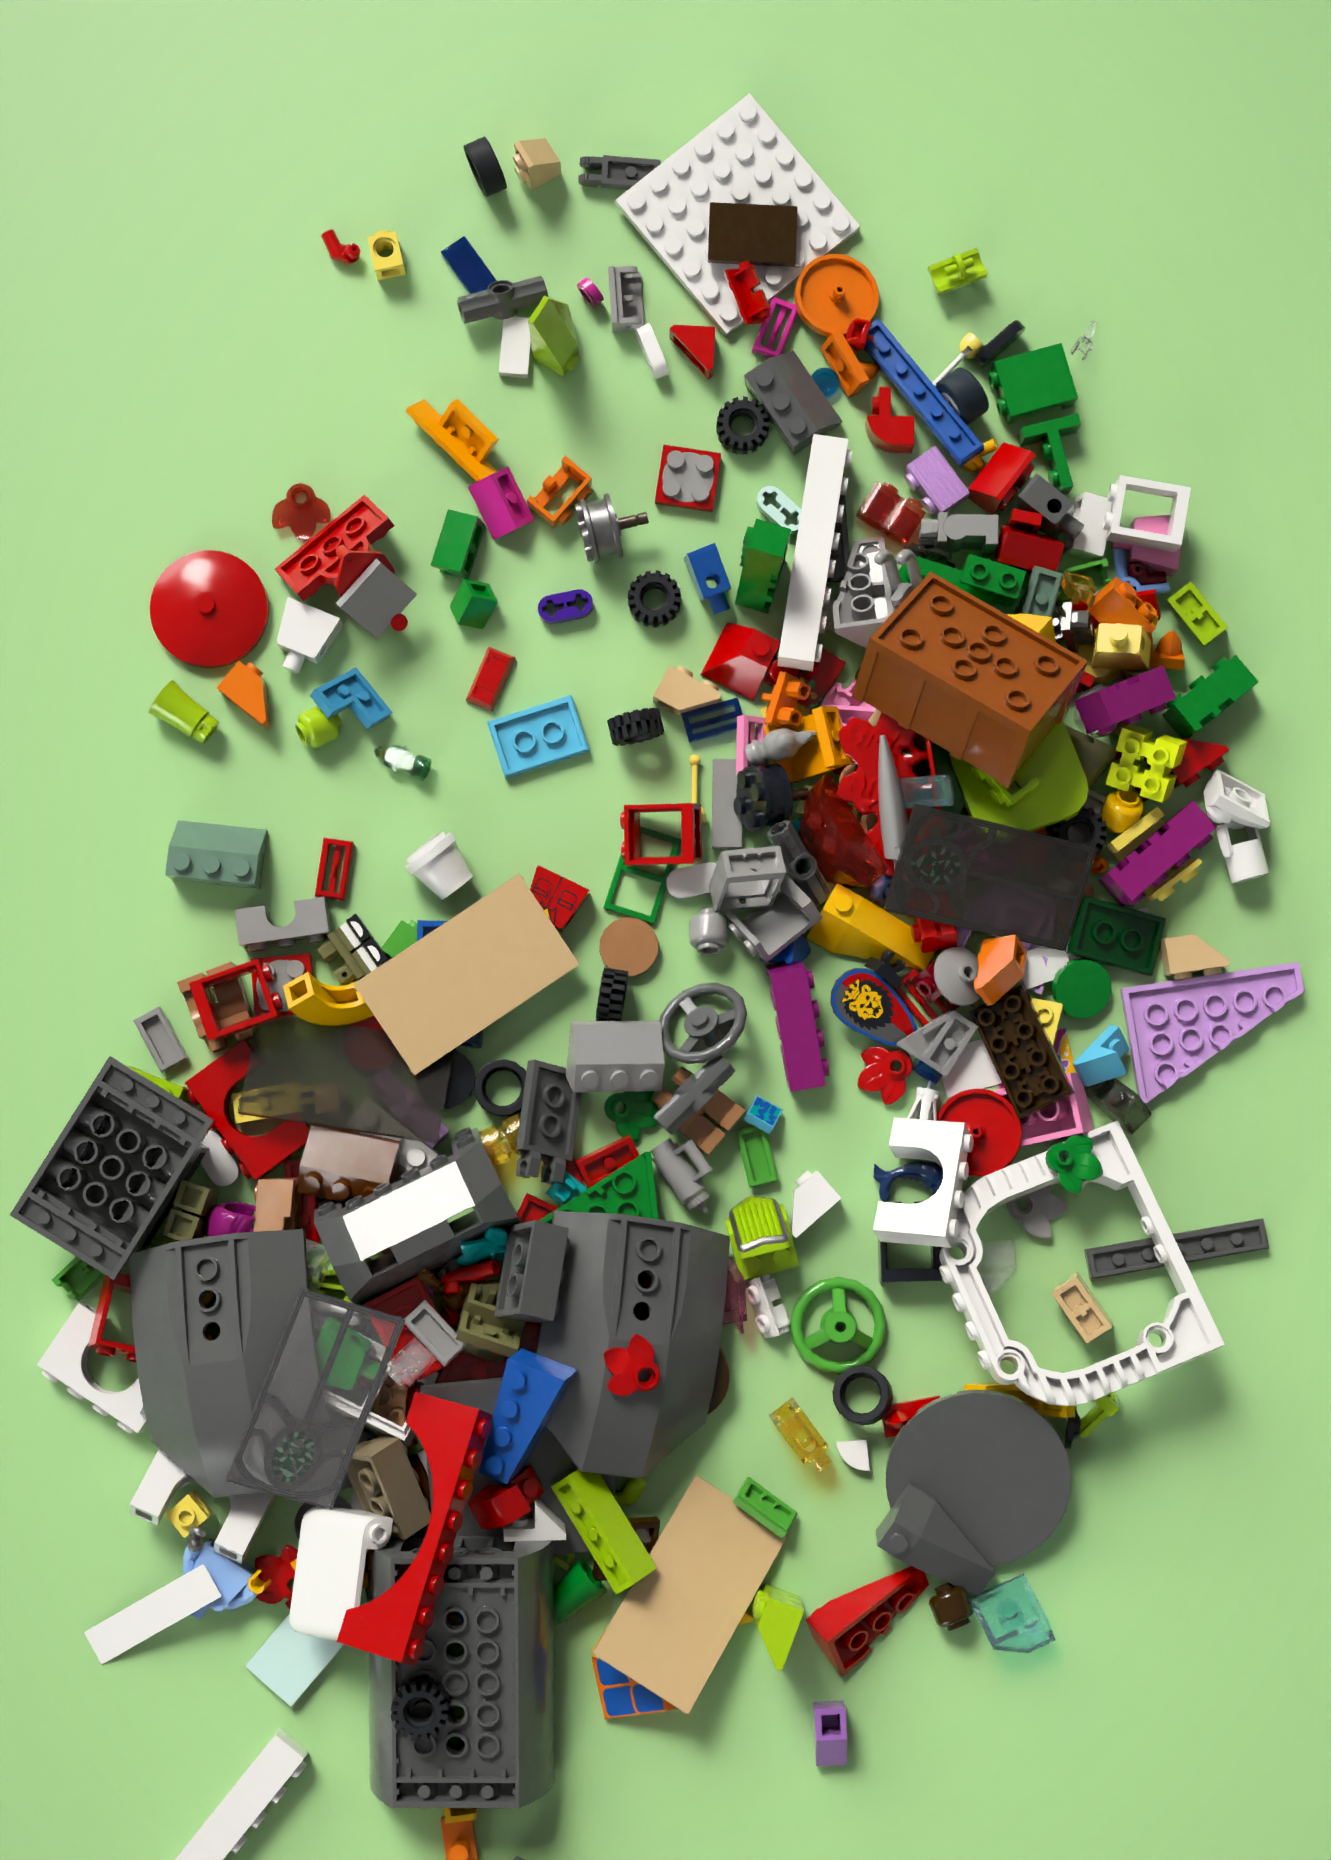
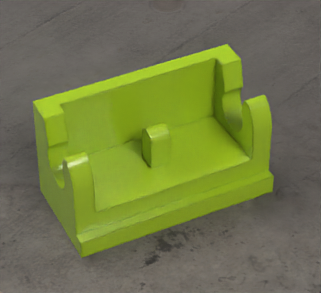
M1191 581L1167 599L1203 646L1208 645L1228 628Z

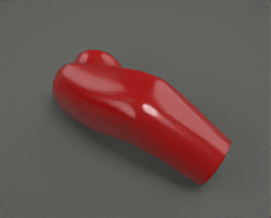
M494 1259L453 1270L442 1277L441 1283L445 1284L444 1291L447 1294H458L461 1291L460 1284L478 1283L500 1274V1264Z

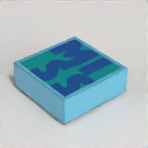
M756 1095L743 1120L770 1134L783 1109Z

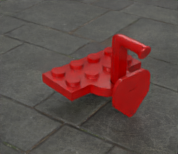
M363 495L274 570L302 601L317 593L319 588L325 583L336 586V592L342 597L375 559H378L395 574L394 567L382 552L375 551L372 546L373 543L383 538L395 525L367 496ZM396 614L391 619V627L396 631H402L408 625V620L403 614Z

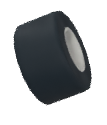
M962 367L957 368L936 383L938 391L966 425H969L988 411L989 402L987 395L979 381L968 370Z

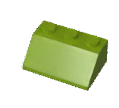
M765 1583L763 1590H757L751 1607H753V1617L756 1618L757 1627L773 1664L777 1670L782 1671L804 1609L799 1596Z

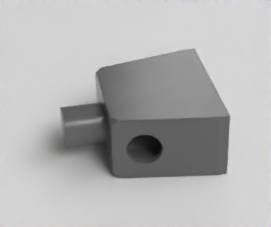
M1037 473L1018 495L1019 510L1043 514L1041 526L1038 530L1047 536L1057 538L1063 531L1075 539L1084 528V524L1073 517L1074 503Z

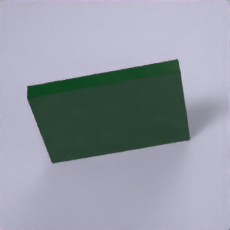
M1082 895L1079 899L1066 954L1142 975L1152 976L1166 918Z

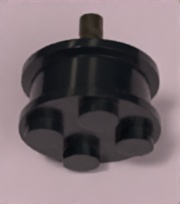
M770 764L762 770L756 766H747L742 771H739L737 775L736 798L733 803L734 812L736 815H740L744 826L749 831L759 832L765 826L771 827L777 822L790 821L793 801L808 800L810 793L808 788L792 789L788 774L779 764Z

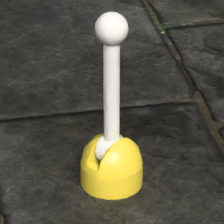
M969 332L961 340L959 345L961 354L934 382L932 381L935 387L936 383L951 373L964 358H975L984 347L983 343L975 335Z

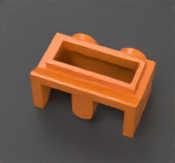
M566 456L562 458V467L553 477L549 475L542 484L543 489L534 498L530 495L527 499L528 507L554 528L559 523L565 525L574 514V511L571 510L573 506L581 499L586 501L593 492V489L590 488L592 486V477ZM573 478L580 486L553 516L544 508L568 480Z

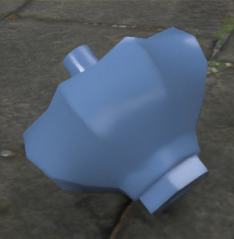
M885 873L872 875L868 880V884L871 887L869 896L877 906L885 904L893 876H888Z

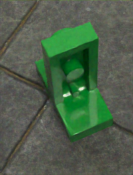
M1078 413L1023 426L1017 435L1020 447L1043 441L1040 444L1043 460H1048L1051 470L1048 471L1049 483L1064 495L1070 493L1073 488V482L1060 437L1077 433L1081 425Z

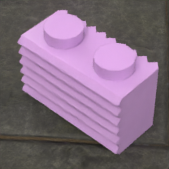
M933 446L906 467V476L904 477L906 483L913 491H919L923 497L921 500L922 504L931 515L935 513L937 517L938 512L951 511L967 500L970 494L936 446Z

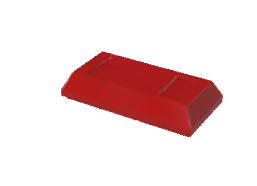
M488 647L466 701L493 712L516 657Z

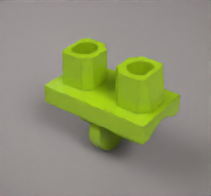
M977 248L961 254H955L951 258L928 266V272L938 295L986 278L988 275Z

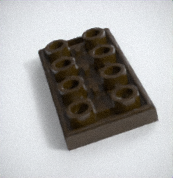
M1024 985L1008 991L993 1005L987 1006L985 1003L970 1011L1018 1119L1023 1120L1075 1093Z

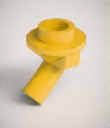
M995 438L982 443L984 451L961 466V468L972 474L976 471L981 472L984 468L982 456L999 449Z

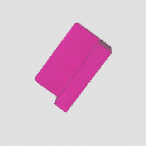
M509 467L497 471L468 487L493 539H497L534 521Z

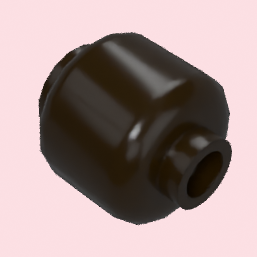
M946 1583L934 1588L936 1595L930 1598L929 1606L939 1627H947V1630L951 1631L971 1622L969 1617L973 1615L974 1609L964 1587H953L952 1584Z

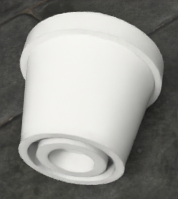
M444 831L438 833L405 860L408 865L404 868L409 875L413 874L441 900L452 894L473 877L455 842L457 840L456 836L452 832L446 835Z

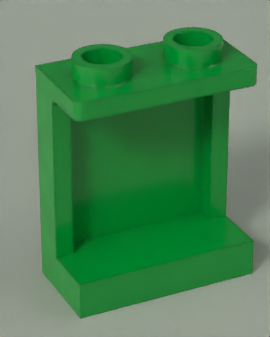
M1062 343L996 360L993 362L991 372H988L990 387L992 390L996 389L999 398L996 400L999 416H1004L1006 424L1013 423L1017 417L1061 406L1063 410L1074 407L1078 399Z
M968 554L961 569L963 573L960 582L977 589L1017 600L1026 571Z

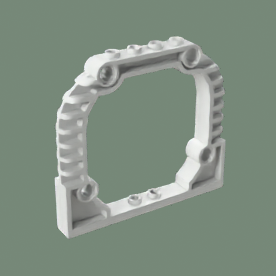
M1118 1120L1082 1134L1094 1141L1090 1154L1100 1161L1103 1169L1101 1177L1089 1181L1105 1185L1116 1191L1128 1187L1142 1216L1140 1219L1141 1226L1146 1235H1151L1155 1244L1153 1247L1155 1256L1160 1263H1164L1178 1292V1295L1169 1302L1162 1323H1151L1143 1329L1137 1337L1136 1347L1084 1369L1060 1373L1039 1368L1028 1348L1018 1341L1009 1340L977 1270V1266L982 1260L983 1248L976 1228L983 1216L998 1206L1049 1185L1059 1183L1057 1173L1050 1170L1046 1164L1047 1151L990 1173L973 1183L964 1192L963 1207L958 1209L956 1218L959 1221L958 1236L956 1238L953 1237L952 1247L961 1249L964 1258L961 1260L952 1258L949 1254L950 1248L942 1247L939 1257L942 1266L939 1267L941 1276L946 1284H951L955 1293L952 1295L953 1303L958 1312L963 1311L967 1323H965L966 1332L971 1341L976 1340L980 1349L977 1355L983 1369H988L997 1383L1002 1385L1015 1383L1025 1394L1047 1404L1057 1406L1085 1404L1214 1352L1225 1345ZM1060 1153V1160L1065 1162L1064 1156ZM1082 1180V1188L1088 1181ZM1153 1333L1160 1337L1162 1341L1161 1347L1151 1345L1148 1339L1149 1334ZM1003 1360L1012 1362L1015 1368L1014 1374L1004 1373L1001 1370L1000 1362Z

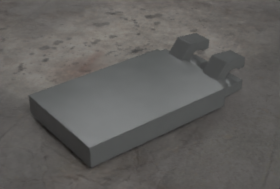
M538 1060L528 1061L516 1150H519L518 1155L521 1156L517 1161V1177H538L541 1161H545L546 1163L542 1166L541 1182L547 1184H554V1182L563 1183L566 1162L573 1160L581 1092L572 1091L567 1081L566 1068Z

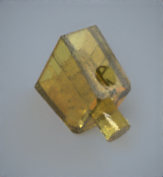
M793 1397L769 1415L776 1428L804 1465L811 1462L816 1471H821L831 1463L832 1460L825 1452L828 1444Z

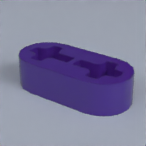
M583 589L543 597L538 604L540 619L547 624L582 619L587 617L593 610V599ZM577 597H582V600L585 602L588 601V604L584 605V610L578 611L577 606L567 608V605L575 604ZM548 603H553L554 607L564 606L563 609L556 610L553 617H550L548 612L543 613V610L547 609Z

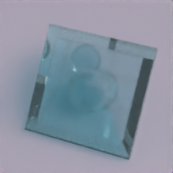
M1024 1573L982 1592L979 1597L975 1595L969 1598L993 1650L1030 1653L1056 1641L1049 1620Z

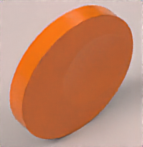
M828 254L814 259L802 270L795 285L794 303L800 318L811 330L825 337H829L832 333L841 330L846 338L848 327L854 319L872 320L879 303V290L872 273L861 262L842 254Z

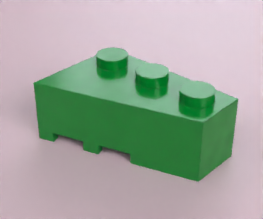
M1237 655L1229 661L1226 657H1223L1211 667L1214 672L1205 679L1201 675L1188 686L1191 691L1183 697L1179 693L1176 695V699L1166 703L1169 709L1162 716L1181 739L1191 738L1259 683Z

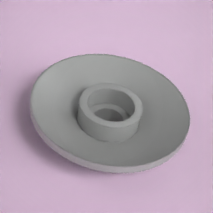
M950 947L938 955L934 964V979L940 993L949 1002L959 1006H967L975 1003L981 997L974 989V979L977 977L979 967L977 957L962 947Z

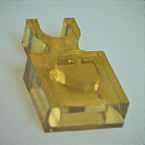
M1064 571L1061 582L1064 593L1072 598L1074 604H1078L1080 600L1092 608L1097 591L1092 578Z

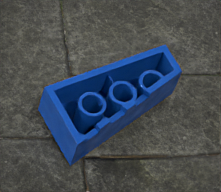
M523 1348L507 1359L491 1422V1432L487 1438L479 1469L480 1474L507 1484L522 1471L538 1442V1438L548 1425L552 1413L566 1393L565 1390L575 1377L578 1369Z

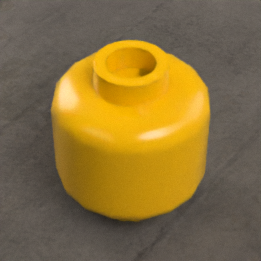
M1123 790L1113 791L1105 800L1101 811L1102 820L1106 822L1107 828L1111 832L1121 834L1140 820L1144 805L1138 794L1132 790L1129 792Z

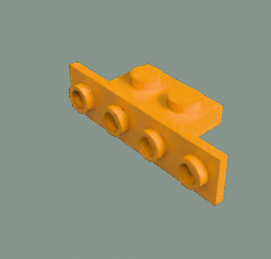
M425 399L407 407L405 412L414 422L434 439L435 443L442 447L476 482L497 472L486 458L499 439L460 400L452 401L443 416Z

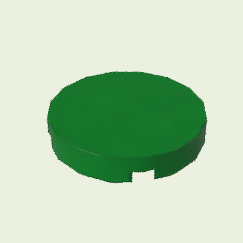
M1085 958L1073 959L1067 962V965L1062 969L1060 968L1055 974L1052 983V997L1054 1001L1064 1004L1062 1011L1065 1014L1079 1019L1091 1018L1101 1012L1107 1005L1112 992L1111 979L1107 971L1099 963Z

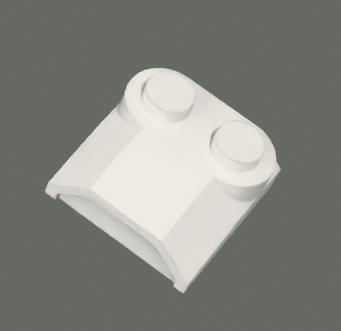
M1217 768L1214 769L1203 791L1208 817L1219 824L1234 821L1256 829L1267 828L1271 821L1269 820L1266 795Z

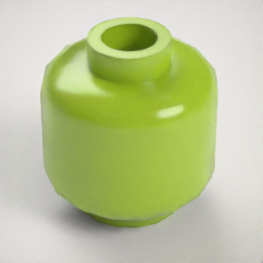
M315 706L298 716V723L295 725V729L304 745L309 744L313 748H319L339 736L338 726L342 722L338 714L328 719L322 710Z

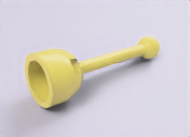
M696 754L691 755L689 758V763L692 765V803H697L698 765L701 762L700 757ZM701 806L702 826L706 825V813Z

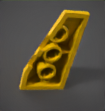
M838 883L820 913L822 919L813 925L806 938L831 953L859 957L869 960L871 956L880 960L882 953L885 950H890L895 953L890 960V964L893 965L897 959H900L906 963L905 967L919 970L927 968L935 951L921 952L920 944L913 942L911 926Z

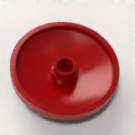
M198 551L177 559L160 575L151 594L150 619L158 640L175 658L191 666L220 668L241 660L257 646L268 624L269 601L262 581L247 563L234 555L222 551Z

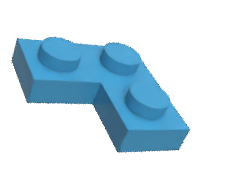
M356 667L314 689L310 695L328 719L350 708L367 730L385 721L393 713Z

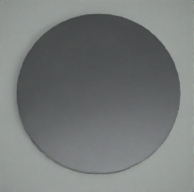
M964 1390L958 1391L957 1394L931 1401L920 1408L906 1425L902 1426L893 1441L887 1458L886 1490L890 1508L893 1507L909 1483L936 1498L945 1513L952 1521H955L960 1527V1531L970 1543L975 1545L991 1566H997L1012 1562L1029 1554L1053 1533L1066 1511L1070 1498L1071 1469L1066 1449L1057 1430L1032 1405L1017 1397L998 1391Z

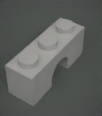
M325 897L294 901L295 917L289 925L284 927H276L272 924L269 908L265 905L236 909L235 917L239 945L243 948H248V952L266 950V945L277 943L278 948L295 946V941L307 939V943L324 942L325 936L332 932L328 900Z

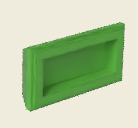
M754 1125L736 1129L735 1132L749 1188L779 1181L767 1133Z

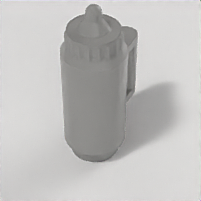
M671 1138L667 1139L651 1150L654 1156L653 1162L680 1202L685 1204L687 1209L696 1208L701 1213L706 1214L708 1212L706 1199L710 1196L706 1190L705 1183L700 1177L711 1171L712 1168L692 1139L681 1147L677 1142L674 1144ZM683 1150L686 1151V1153L688 1154L696 1168L699 1170V1173L696 1172V1170L684 1154Z

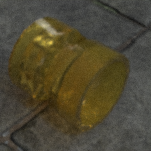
M517 1113L502 1120L500 1127L493 1124L479 1131L495 1167L511 1160V1154L515 1153L518 1155L519 1150H516L520 1117ZM504 1138H507L508 1142L500 1143Z

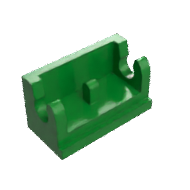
M448 509L431 566L440 569L441 573L469 579L486 526L478 516Z

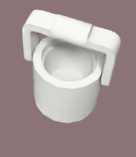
M1234 821L1218 825L1216 828L1231 884L1270 874L1258 829L1246 826L1250 841L1235 845L1231 844L1228 831L1245 827V825Z

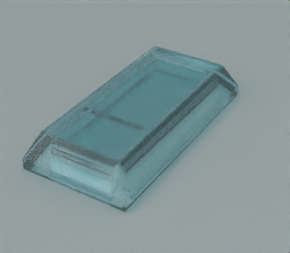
M948 774L900 779L906 808H913L914 803L929 807L954 804L952 781Z

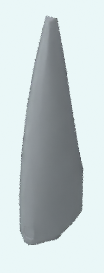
M880 735L878 794L884 857L893 859L895 870L909 818L899 776L886 735Z

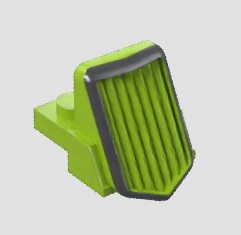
M748 1196L730 1210L729 1217L725 1218L740 1281L799 1266L783 1203L778 1204L773 1198Z

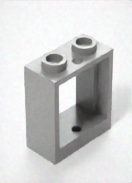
M780 846L721 851L709 884L714 912L772 907L786 874ZM739 900H744L745 904H741Z

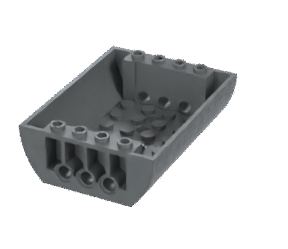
M410 1536L406 1540L390 1537L389 1542L381 1549H368V1602L381 1596L402 1577L415 1559L425 1536ZM456 1536L453 1544V1556L450 1562L447 1563L443 1576V1589L437 1596L433 1609L434 1618L427 1629L424 1639V1651L418 1659L417 1665L404 1664L369 1653L370 1788L380 1801L392 1808H521L544 1796L551 1789L555 1781L554 1540L504 1542L503 1536ZM457 1611L463 1615L464 1622L458 1626L451 1625L447 1621V1614ZM451 1643H459L463 1646L464 1653L459 1657H453L447 1652V1646ZM418 1676H424V1681H428L429 1677L434 1678L435 1685L440 1682L443 1685V1692L447 1690L450 1706L458 1705L465 1712V1715L460 1719H453L448 1715L443 1730L440 1729L438 1735L434 1738L431 1734L426 1741H423L422 1736L418 1737L417 1741H413V1735L410 1734L405 1738L402 1736L403 1730L397 1731L394 1727L396 1722L391 1720V1705L396 1691L398 1692L399 1686L402 1683L407 1684L408 1679L412 1677L414 1681L418 1679ZM415 1698L408 1705L410 1714L417 1719H426L433 1712L432 1704L425 1698ZM454 1736L463 1739L465 1746L461 1750H453L448 1745V1739Z

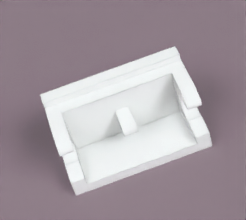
M1084 492L1075 498L1073 517L1083 523L1084 528L1075 539L1067 535L1063 554L1092 560L1093 557H1103L1107 541V531L1103 530V522L1106 512L1110 513L1112 502L1107 501L1108 498L1089 492Z

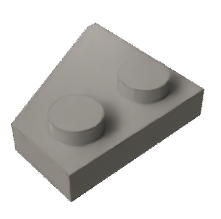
M949 1010L901 1039L896 1045L946 1077L978 1026L956 1011Z

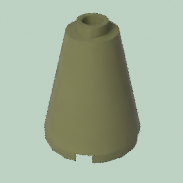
M1066 726L1086 775L1090 790L1116 757L1118 751H1115L1116 748Z

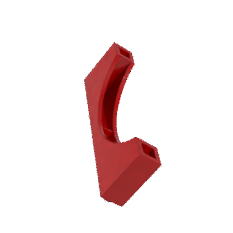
M414 1393L406 1423L419 1438L426 1452L432 1474L433 1503L428 1529L410 1567L390 1589L364 1605L346 1610L337 1642L400 1663L417 1665V1661L424 1651V1639L427 1629L434 1618L433 1609L437 1596L443 1589V1576L447 1563L450 1562L453 1556L455 1537L463 1523L462 1514L466 1501L472 1494L473 1478L476 1469L482 1461V1449L485 1439L491 1432L492 1414L426 1394Z

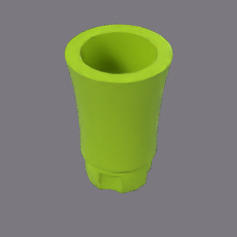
M171 680L160 691L148 712L177 728L188 737H193L204 744L211 738L220 723L209 714L210 712L185 693L174 680Z

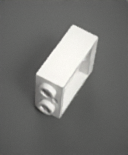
M1120 475L1116 483L1110 485L1107 501L1112 502L1110 513L1106 512L1103 522V530L1107 531L1106 540L1176 553L1182 545L1191 487ZM1125 490L1173 498L1167 535L1119 527Z

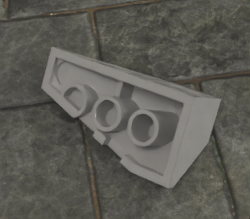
M884 536L854 541L847 562V571L844 580H841L840 592L832 607L835 633L867 648L869 638L894 612L890 599L892 597L891 587L885 565H877L874 562L876 553L882 549L886 550Z

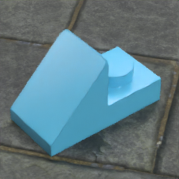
M1110 1024L1072 1064L1082 1084L1088 1087L1127 1074L1121 1057L1130 1048L1120 1028Z

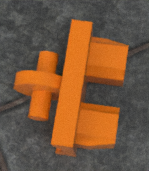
M780 671L772 694L763 693L761 697L762 701L769 703L764 723L778 729L799 727L802 715L801 711L796 709L798 700H806L808 698L811 687L789 673Z

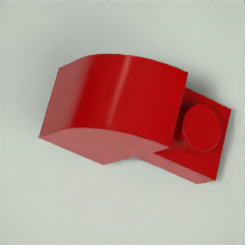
M879 387L877 397H872L871 411L872 414L876 415H867L865 422L867 436L877 448L885 452L912 453L914 447V416H891V387Z
M524 1466L522 1471L507 1484L487 1485L467 1504L481 1529H495L508 1525L527 1514L531 1510L529 1505L540 1497L544 1490L531 1466Z

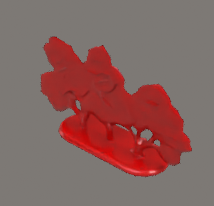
M881 712L876 726H872L866 720L852 717L847 725L840 729L838 736L843 753L850 757L858 765L856 772L843 776L835 795L846 802H853L854 808L861 814L873 813L877 816L878 822L864 836L860 857L872 865H877L879 870L886 875L893 876L895 871L893 859L884 857L878 794L880 735H886L899 776L908 818L910 819L914 797L918 793L934 791L936 808L942 810L943 808L932 741L926 738L927 750L920 751L913 745L914 736L917 732L912 729H905L898 724V721ZM907 748L910 749L912 754L903 755L901 751ZM922 759H929L932 783L921 784L912 771V766ZM935 815L927 819L923 823L924 828H920V833L922 834L915 840H912V844L920 839L927 838L934 826L940 829L941 837L947 835L944 817ZM923 846L922 853H926L927 846ZM918 851L913 854L914 857L920 856ZM928 864L926 866L921 867V869L925 870L933 866L931 864ZM916 867L913 873L916 874L919 868ZM902 870L901 876L906 882H908L909 880L906 877L904 870Z

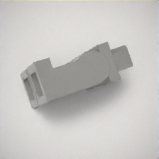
M938 512L937 519H921L918 547H934L935 555H943L944 551L956 553L961 549L981 550L982 558H993L998 545L999 515L954 514L947 517L948 512Z

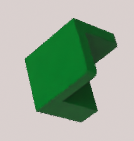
M463 579L450 604V609L457 624L483 629L498 601L490 584Z

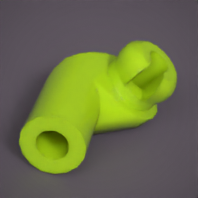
M644 1476L640 1479L627 1477L628 1483L621 1491H616V1501L619 1506L634 1504L638 1501L646 1488Z

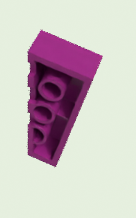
M1191 801L1098 881L1120 906H1125L1129 903L1133 907L1146 896L1143 892L1151 884L1156 887L1168 877L1166 873L1168 869L1173 865L1179 868L1191 858L1188 854L1195 846L1201 849L1211 841L1213 837L1210 833L1217 827L1194 801Z
M802 961L794 965H786V963L765 965L767 976L769 975L772 983L770 994L774 1010L777 1013L775 1021L778 1036L782 1042L780 1048L787 1086L790 1092L826 1086L825 1077L830 1075L827 1059H821L820 1047H825L822 1029H816L815 1018H820L817 1000L811 999L810 989L815 988L812 970L807 971Z

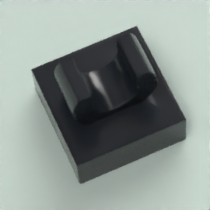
M885 950L880 960L871 956L864 966L877 973L891 987L897 989L904 980L897 973L904 969L906 963L897 959L893 965H890V960L895 955L890 950Z

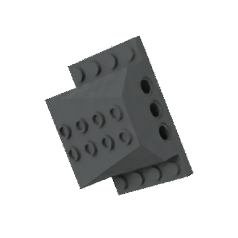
M109 1056L10 1213V1216L113 1280H117L132 1254L147 1250L159 1228L174 1207L173 1203L182 1179L190 1181L199 1167L201 1160L209 1149L201 1143L216 1120Z

